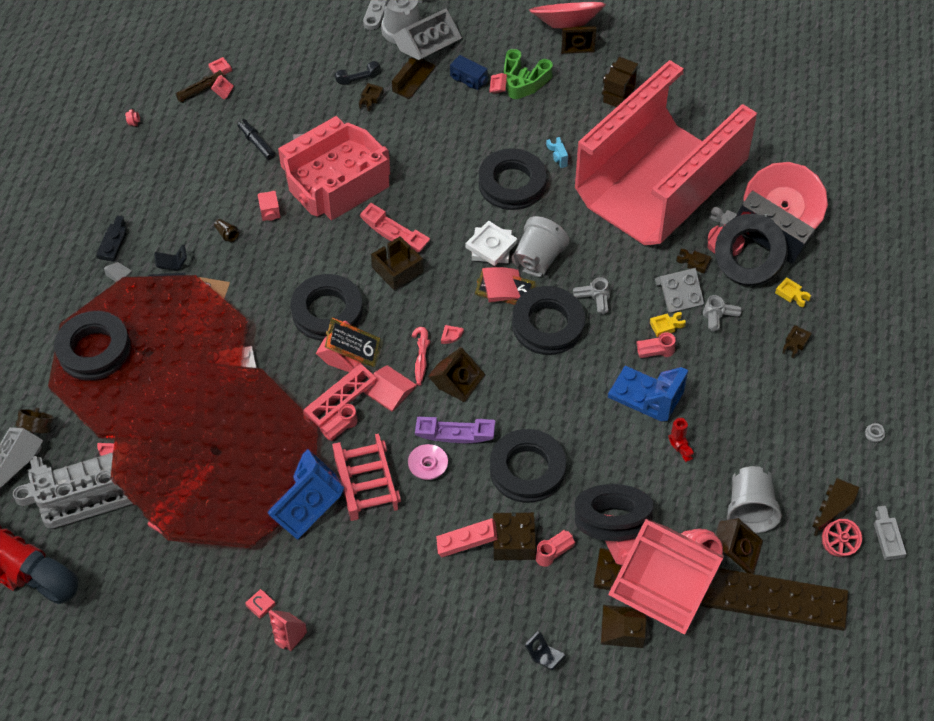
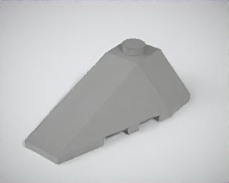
M24 428L8 429L0 443V487L40 452L42 439Z

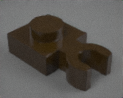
M367 83L361 93L359 108L361 109L363 105H367V111H370L372 103H378L384 93V88Z
M680 249V255L684 257L677 255L676 259L678 263H688L687 268L689 269L696 268V271L705 273L711 261V256L697 251L690 254L688 250Z
M794 325L786 337V344L783 347L782 353L785 354L787 350H791L793 352L791 358H795L798 349H804L812 333Z

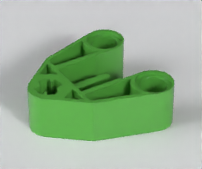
M517 49L507 51L504 74H507L506 91L510 98L520 99L531 95L552 78L553 64L550 60H540L532 72L528 71L526 67L520 70L521 52Z

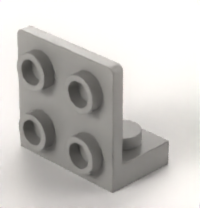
M696 268L655 278L656 285H662L668 312L704 304Z

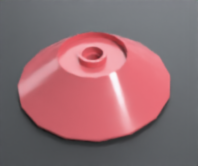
M603 2L554 4L529 9V12L552 28H572L586 25L606 4Z
M792 162L773 163L759 170L748 182L743 197L745 201L753 190L814 229L823 221L828 206L826 189L818 175L806 166ZM786 203L788 207L784 208L781 205Z

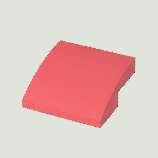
M503 267L482 268L489 302L506 300L507 303L517 302L515 299H519L520 294L513 279L521 281L518 270Z

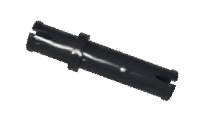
M242 119L244 125L239 121L237 126L245 134L246 139L256 146L266 160H271L269 154L274 158L276 153L260 137L257 129L252 128L246 119Z

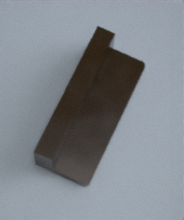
M411 57L393 78L392 92L411 99L435 69V65L425 61L424 58L418 60Z

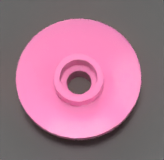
M425 444L418 446L410 453L408 466L416 477L432 480L438 478L446 471L448 458L440 447Z

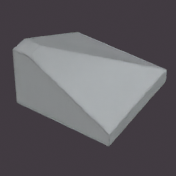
M119 262L104 268L106 276L118 284L132 273L130 269Z

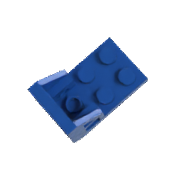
M624 366L609 391L608 398L659 421H668L685 391L688 370L680 367L661 372L658 379H654Z
M309 449L302 454L293 478L296 483L268 511L269 516L297 540L341 496L344 489L336 473Z

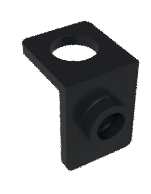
M181 245L176 255L155 252L156 267L180 271L187 260L185 245Z
M537 631L525 644L532 660L550 670H554L566 657L564 653L548 646L540 631ZM539 640V648L533 651L534 642Z

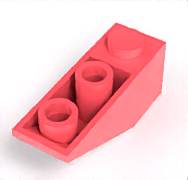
M269 611L274 642L280 648L284 649L286 647L292 651L307 633L306 624L290 612Z

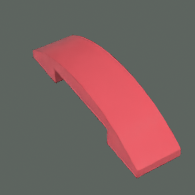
M372 203L360 214V217L384 238L393 241L401 236L410 245V248H413L416 252H420L430 241L429 237L419 231L414 230L411 232L385 216L386 211Z

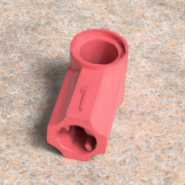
M662 333L659 338L637 341L639 357L672 356L675 352L674 335Z
M351 404L342 405L338 413L320 427L321 432L328 440L332 441L347 428H352L357 424L355 407Z
M563 530L550 540H543L538 544L535 558L540 566H550L555 558L575 546V541L569 531Z

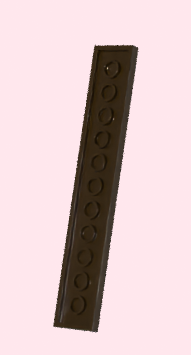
M600 548L593 588L611 590L623 566L616 564L609 549ZM718 568L699 606L844 631L848 590Z

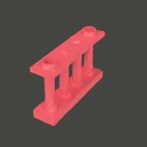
M375 434L376 444L348 451L346 449L342 450L340 442L332 444L340 481L344 486L343 493L351 521L359 519L358 512L361 509L392 502L394 511L398 510V503L401 502L399 491L394 490L384 452H387L384 440H380L379 434ZM375 452L379 454L380 461L354 467L346 466L345 461H348V458ZM383 468L384 478L358 484L350 482L349 478L352 475ZM387 485L389 490L388 495L362 501H359V499L355 500L354 498L357 492Z

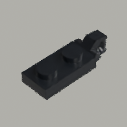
M117 215L114 224L109 225L96 253L97 259L115 262L126 236L127 228L125 227L124 216Z

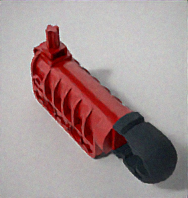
M0 526V583L14 591L17 586L23 587L26 583L32 588L36 587L39 593L56 604L66 603L75 596L79 580L74 572L49 557L45 558L44 551L33 544L26 545L23 538L20 536L14 537L9 529H2Z

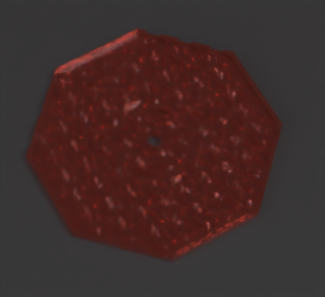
M197 275L122 277L61 322L59 330L68 320L81 313L89 311L109 312L117 316L124 323L130 337L131 350L126 362L116 372L107 377L97 380H80L70 376L63 370L54 352L48 387L98 438L151 437L170 430L182 432L185 426L189 423L193 424L204 415V411L211 406L217 405L225 398L228 392L232 389L236 390L241 385L247 320ZM101 333L88 335L78 342L74 353L85 358L97 356L108 348L111 343V337ZM149 350L153 352L151 356H144Z
M182 360L118 404L110 480L124 491V495L142 510L143 515L153 526H157L168 541L252 548L261 538L267 536L279 526V523L269 516L268 511L296 483L293 476L302 454L309 449L317 456L318 426L260 368ZM217 447L222 453L214 455L211 450Z

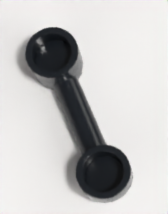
M372 61L368 63L367 71L348 75L346 70H338L334 77L337 83L348 85L356 80L376 77L381 70L379 62Z

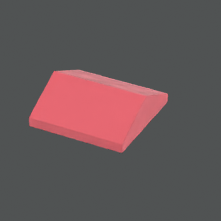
M386 365L374 372L373 375L377 378V381L363 393L393 412L417 385Z

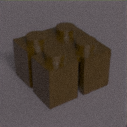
M619 57L616 63H612L609 74L606 73L603 79L605 84L602 90L603 103L618 107L632 94L636 87L638 63Z
M401 236L387 244V251L386 247L383 246L371 254L372 268L394 291L423 273V258L413 248L411 249L410 245Z
M534 512L516 513L515 516H512V513H493L498 539L493 541L494 561L535 560Z

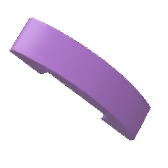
M417 417L415 435L442 442H483L494 438L495 420L476 419L475 423L438 422L437 417Z

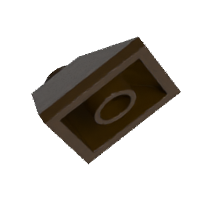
M596 26L562 28L561 54L594 53Z
M461 347L440 361L428 377L439 390L465 402L485 376V373Z
M739 518L720 521L716 536L721 540L723 551L746 573L754 574L763 540Z
M603 605L601 645L643 648L646 614L633 607Z

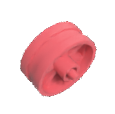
M838 519L829 523L823 530L822 544L825 550L833 556L846 557L855 553L861 546L862 533L853 521ZM839 523L847 525L844 532H842ZM834 524L838 534L829 531ZM850 528L853 530L855 536L849 535L848 531L850 530ZM828 535L834 537V541L831 543L828 541ZM849 539H855L854 547L848 542ZM843 543H844V544L847 546V548L850 550L849 552H847V553H842V552H843ZM834 544H839L838 552L831 546Z

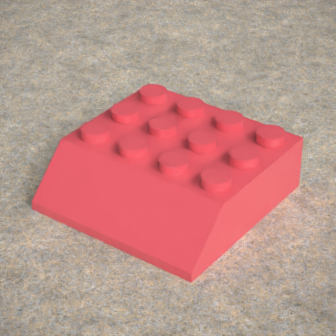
M646 519L608 595L685 635L724 556L664 525Z

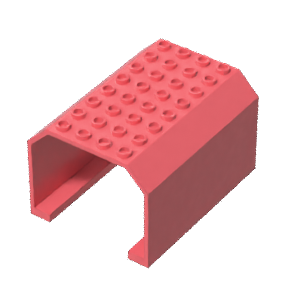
M670 60L578 141L575 178L577 192L588 209L643 245L661 244L748 160L757 117L755 111L742 104L704 141L676 125L666 108L669 86L684 71V68Z

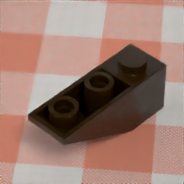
M836 478L834 485H829L826 495L829 496L828 500H823L819 509L822 512L821 517L816 516L812 526L816 528L813 536H818L829 523L842 519L850 513L860 487Z

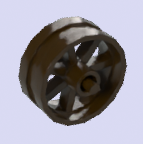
M38 407L35 410L20 409L15 426L24 428L32 434L34 432L50 433L54 417L39 411L40 408Z

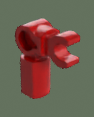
M677 418L673 422L669 441L673 448L681 453L684 461L688 462L693 459L691 455L694 454L693 450L688 446V441L685 437L688 424L684 418Z

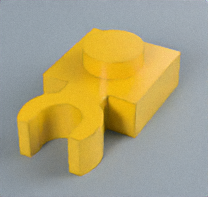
M787 277L775 291L777 295L790 303L794 299L800 307H804L806 303L802 299L810 301L811 298L808 292H801L802 286Z
M681 312L675 313L673 317H669L667 313L650 318V325L656 336L659 337L662 333L675 332V327L683 328L686 321H678L682 317Z

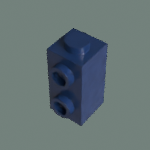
M459 55L450 64V77L466 84L470 88L479 90L488 82V69Z

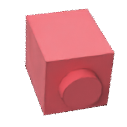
M276 192L259 193L258 200L262 221H272L280 218Z

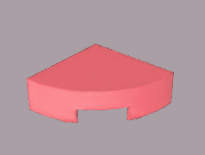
M445 325L441 344L457 341L458 337L462 336L464 328Z
M97 444L100 456L118 451V444Z

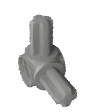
M596 278L590 283V286L573 289V295L576 298L592 296V299L596 301L598 313L604 315L608 312L610 291L605 278Z
M717 295L710 296L703 309V315L708 319V328L714 332L719 330V318L723 314L739 317L741 314V307L727 305Z

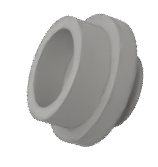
M873 423L866 428L865 436L871 442H881L885 437V430L880 424Z

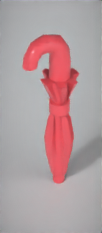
M425 327L416 328L411 336L416 338L417 334L421 333V337L418 339L419 342H417L419 356L415 363L417 385H421L426 372V349L431 342L428 340V331Z

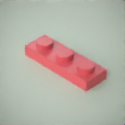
M492 518L436 536L438 554L441 557L498 540L496 523Z

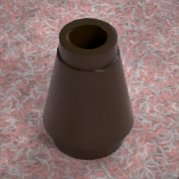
M222 219L215 221L214 227L225 241L233 242L238 238L239 231L236 226Z

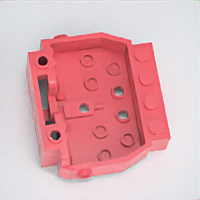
M337 116L278 148L280 164L285 170L289 191L311 215L318 217L325 213L332 221L390 187L389 150L385 146L382 147L367 130L348 122L344 124Z

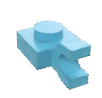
M560 137L556 138V144L551 143L550 139L546 140L547 148L555 151L553 152L554 161L559 163L560 168L567 167L568 154L563 143H561Z

